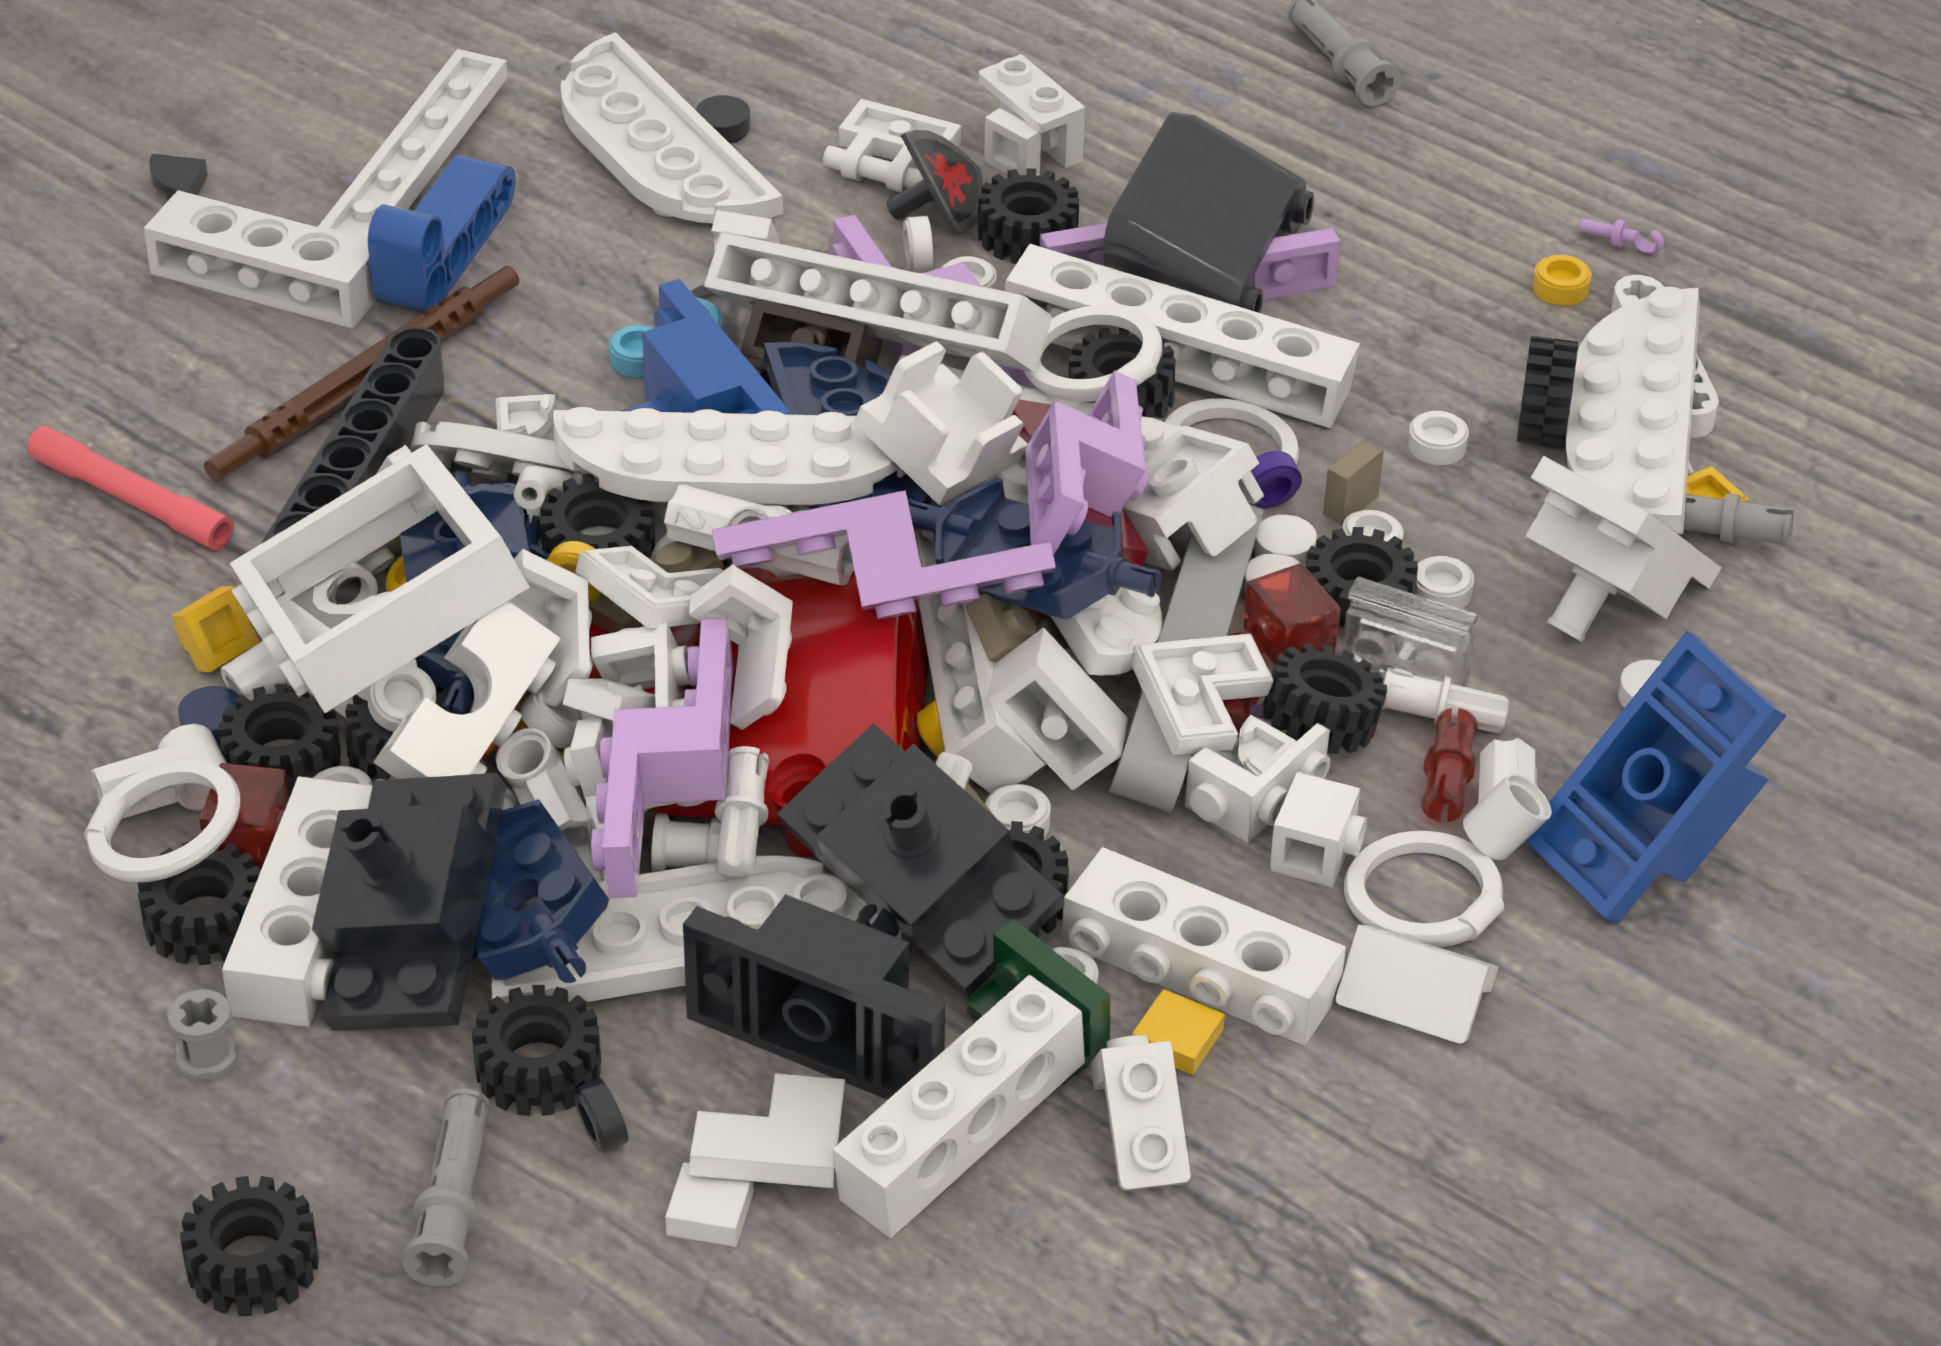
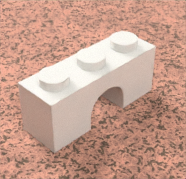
M510 601L466 626L444 658L461 669L473 685L474 704L470 714L457 715L449 713L425 697L408 710L374 760V763L396 779L484 774L487 767L480 763L479 760L491 742L500 747L513 732L522 717V714L514 708L525 691L528 690L535 694L554 670L556 662L549 658V655L557 645L560 637Z

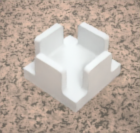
M936 341L899 360L884 392L879 397L862 405L853 423L938 505H941L1019 462L1028 443L1019 436L1024 423L1016 415H1012L1022 395L1021 387L984 352H980L970 358L961 379H959L944 364L940 365L946 349Z
M1185 425L1145 457V466L1149 468L1147 483L1138 499L1135 501L1127 500L1123 510L1150 551L1145 560L1146 563L1169 571H1173L1182 563L1168 537L1185 523L1189 525L1204 553L1211 556H1217L1256 524L1257 517L1249 503L1255 504L1264 497V494L1250 471L1259 462L1248 443Z

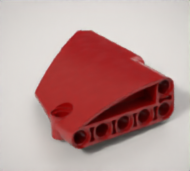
M762 568L741 569L793 601L790 624L792 641L787 652L784 680L787 688L783 701L773 713L763 715L743 730L730 723L729 751L736 747L749 746L760 749L759 755L764 752L768 754L770 761L767 779L765 780L764 804L769 812L767 821L764 824L781 826L788 847L794 854L802 857H816L780 823L777 813L873 723L905 752L913 744L920 748L921 735L917 727V714L924 708L929 658L919 600L914 601L916 612L886 619H877L876 609L862 611L854 571L846 585H838L801 574L776 577L771 571ZM591 621L589 628L590 654L591 637L610 634L593 624V621ZM701 623L669 627L678 646H699ZM730 640L734 667L732 687L733 700L739 645ZM593 662L588 679H602ZM686 685V690L696 689V686ZM655 687L643 689L645 692L655 695ZM719 800L705 801L689 807L674 803L655 807L653 810L656 813H664L669 816L713 818L716 817L715 806Z

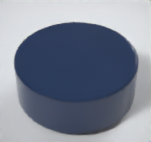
M206 686L190 692L181 700L178 707L180 726L188 724L203 725L211 730L217 745L220 746L218 727L219 722H223L222 713L227 707L235 709L234 700L239 695L232 689L222 686Z

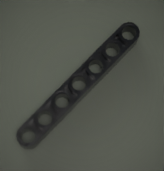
M409 327L395 332L388 339L261 544L376 475L386 457L405 445L409 450L411 449L416 424L418 422H427L445 389L441 341L433 330L424 327Z

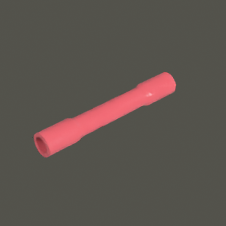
M47 425L38 427L28 441L27 452L31 458L70 478H79L167 523L174 531L214 551L225 547L232 537L234 522L230 517L191 497H182L92 452L87 445Z

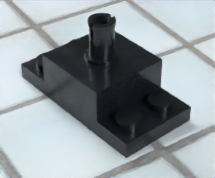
M874 723L777 813L780 823L866 904L877 905L876 913L878 915L882 908L887 909L893 914L899 923L901 936L967 998L993 974L994 932L1014 919L1034 935L1065 905L1063 895L1014 851L1010 832L1004 825L918 747L913 744L905 752Z
M497 773L376 780L373 782L368 809L338 811L311 929L334 956V963L321 1015L323 1021L332 1031L459 1025L507 786Z
M785 894L758 930L744 925L737 919L721 916L699 906L695 907L683 923L687 1019L832 1078L845 1079V1083L886 1100L890 1099L945 1050V1004L933 1000L919 991L909 990V942L896 938L900 930L899 923L894 915L885 908H882L880 914L871 925L869 921L877 912V905L870 904L864 906L858 913L857 919L853 921Z

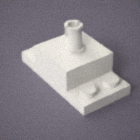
M1543 456L1531 478L1549 492L1526 537L1565 564L1573 567L1571 571L1576 574L1547 623L1580 642H1583L1585 639L1584 635L1609 593L1615 596L1618 592L1667 619L1690 579L1710 589L1720 572L1721 567L1652 514L1555 461Z

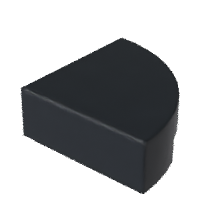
M153 153L150 157L149 165L152 183L167 195L168 201L178 190L194 195L199 194L208 176L206 159Z

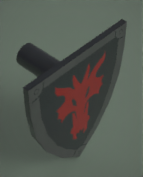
M914 130L900 135L923 180L887 201V207L891 215L895 219L900 220L921 206L935 200L953 235L966 232L978 223V197L983 186L981 168L959 147L934 132Z

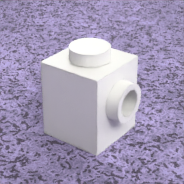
M1296 772L1274 823L1270 871L1333 888L1347 854L1357 856L1364 840L1367 818L1357 815L1360 788Z

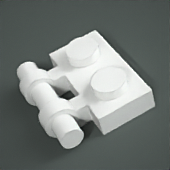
M860 99L839 127V146L847 149L829 145L824 152L823 166L841 171L843 178L854 181H861L863 177L886 183L888 190L901 193L923 180V177L900 135L914 130H929L945 137L958 147L961 144V125ZM873 156H879L893 161L890 162L883 159L875 158Z

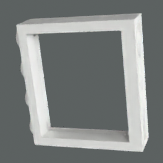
M427 444L230 563L242 583L231 591L298 697L310 690L324 713L530 588L502 537ZM438 511L465 546L463 549L309 643H304L281 605Z

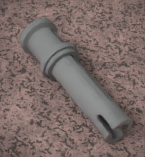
M1293 0L1287 12L1290 21L1302 30L1332 60L1334 74L1341 82L1352 84L1355 87L1356 96L1363 104L1370 107L1380 106L1388 102L1395 95L1401 82L1400 72L1391 62L1381 60L1378 57V50L1369 40L1353 37L1318 0Z
M456 1089L446 1096L442 1126L434 1155L429 1188L425 1189L415 1199L412 1219L417 1227L414 1239L404 1248L402 1266L404 1271L413 1280L428 1286L444 1287L458 1283L466 1275L469 1257L464 1249L466 1236L475 1229L478 1209L471 1197L474 1177L476 1176L484 1127L491 1106L488 1098L484 1096L479 1100L478 1109L475 1113L480 1092L474 1089Z

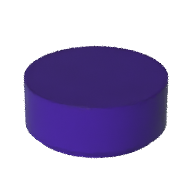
M1270 451L1256 456L1259 464L1250 471L1264 497L1255 504H1249L1262 509L1282 505L1296 494L1302 483V476L1294 459L1290 454L1283 451Z

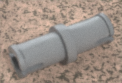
M1686 494L1683 531L1720 535V541L1734 543L1736 537L1781 543L1782 545L1789 546L1793 531L1795 507L1743 502L1740 495L1727 494L1725 499Z

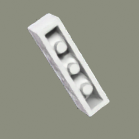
M179 190L144 227L150 274L351 329H354L377 301L372 291L368 240Z
M298 776L222 968L226 999L229 1001L232 1017L310 1027L319 1001H325L334 963L333 954L311 929L338 811L368 809L372 791L371 785Z
M1104 847L1100 849L1064 897L1063 945L1081 950L1092 958L1132 973L1146 982L1158 984L1196 1000L1209 1008L1220 1010L1258 1026L1270 1034L1282 1036L1305 1046L1336 1000L1343 975L1346 946Z
M1028 975L832 1149L839 1200L890 1239L894 1237L1085 1063L1082 1011L1031 975Z

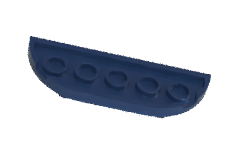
M798 342L764 343V365L772 389L790 410L791 415H819L825 412H838L846 416H857L862 405L879 397L884 392L891 377L885 370L869 360L865 361L864 369L857 366L850 359L837 356V348ZM895 471L883 480L874 483L873 493L847 501L811 505V508L816 509L905 490L907 500L911 498L931 505V497L907 474L899 478L897 477V471Z

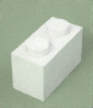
M1044 627L995 662L987 701L1072 791L1122 756L1128 717Z

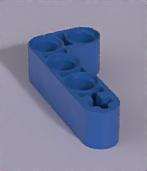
M456 155L414 211L386 204L380 205L372 216L368 230V253L374 298L380 302L423 312L445 299L508 211L516 186V176L513 167Z

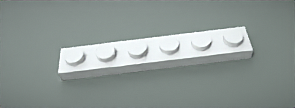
M457 49L318 227L368 240V230L372 216L380 205L386 204L408 209L507 80V60Z

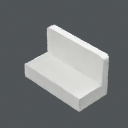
M1358 925L1338 988L1336 1002L1341 1006L1461 1044L1469 1039L1482 993L1491 992L1499 966L1370 925Z

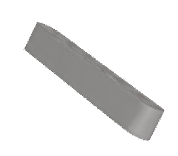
M1250 505L1257 517L1256 524L1217 556L1205 554L1193 532H1190L1181 560L1182 563L1180 564L1163 617L1161 634L1156 643L1227 636L1264 509ZM1142 688L1109 793L1171 814L1179 795L1191 754L1172 755Z

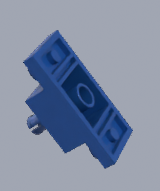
M681 279L658 285L660 311L654 314L656 328L642 332L645 403L621 411L650 408L659 412L694 413L699 410L710 409L730 414H756L762 411H777L784 415H791L790 410Z
M1686 631L1549 802L1552 811L1550 818L1526 842L1604 918L1619 923L1660 872L1686 882L1764 787L1769 779L1752 765L1750 761L1787 715L1701 638Z

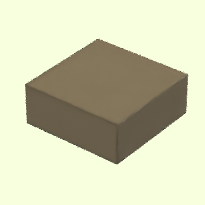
M1363 440L1328 468L1324 516L1343 525L1347 516L1361 511L1379 496L1383 449Z

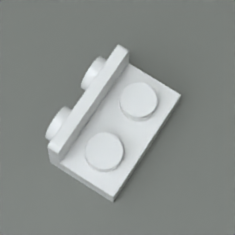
M1022 54L1004 59L979 71V83L1000 100L1001 109L1024 120L1037 132L1041 133L1042 151L1047 152L1064 168L1083 161L1084 105Z

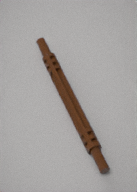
M504 266L471 289L467 287L458 289L421 315L246 427L245 436L204 462L206 473L212 480L219 482L257 456L263 458L270 456L347 405L386 342L395 332L409 327H424L433 330L439 336L440 341L443 342L481 317L484 307L518 286V274L512 267Z

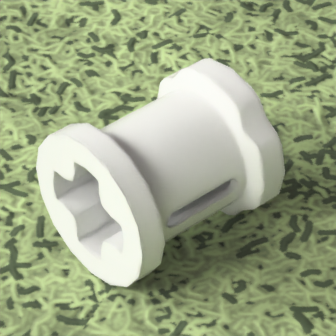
M657 813L652 838V872L664 871L666 867L683 868L717 862L721 821L713 817L710 824L670 821L667 814Z

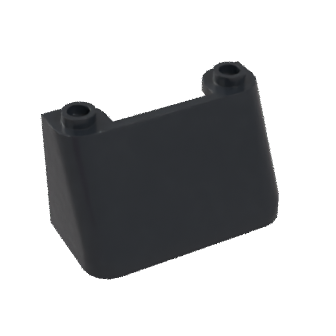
M1171 112L1109 216L1104 237V266L1261 313L1263 291L1261 288L1255 287V272L1279 228L1283 233L1296 234L1301 224L1308 225L1313 212L1314 194L1306 190V183L1303 178L1198 116Z

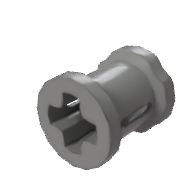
M196 989L183 993L174 999L167 1012L170 1031L178 1038L179 1042L175 1047L177 1071L184 1078L194 1082L219 1080L229 1074L237 1063L236 1044L234 1039L227 1033V1028L230 1026L232 1018L229 1001L221 993L211 989Z

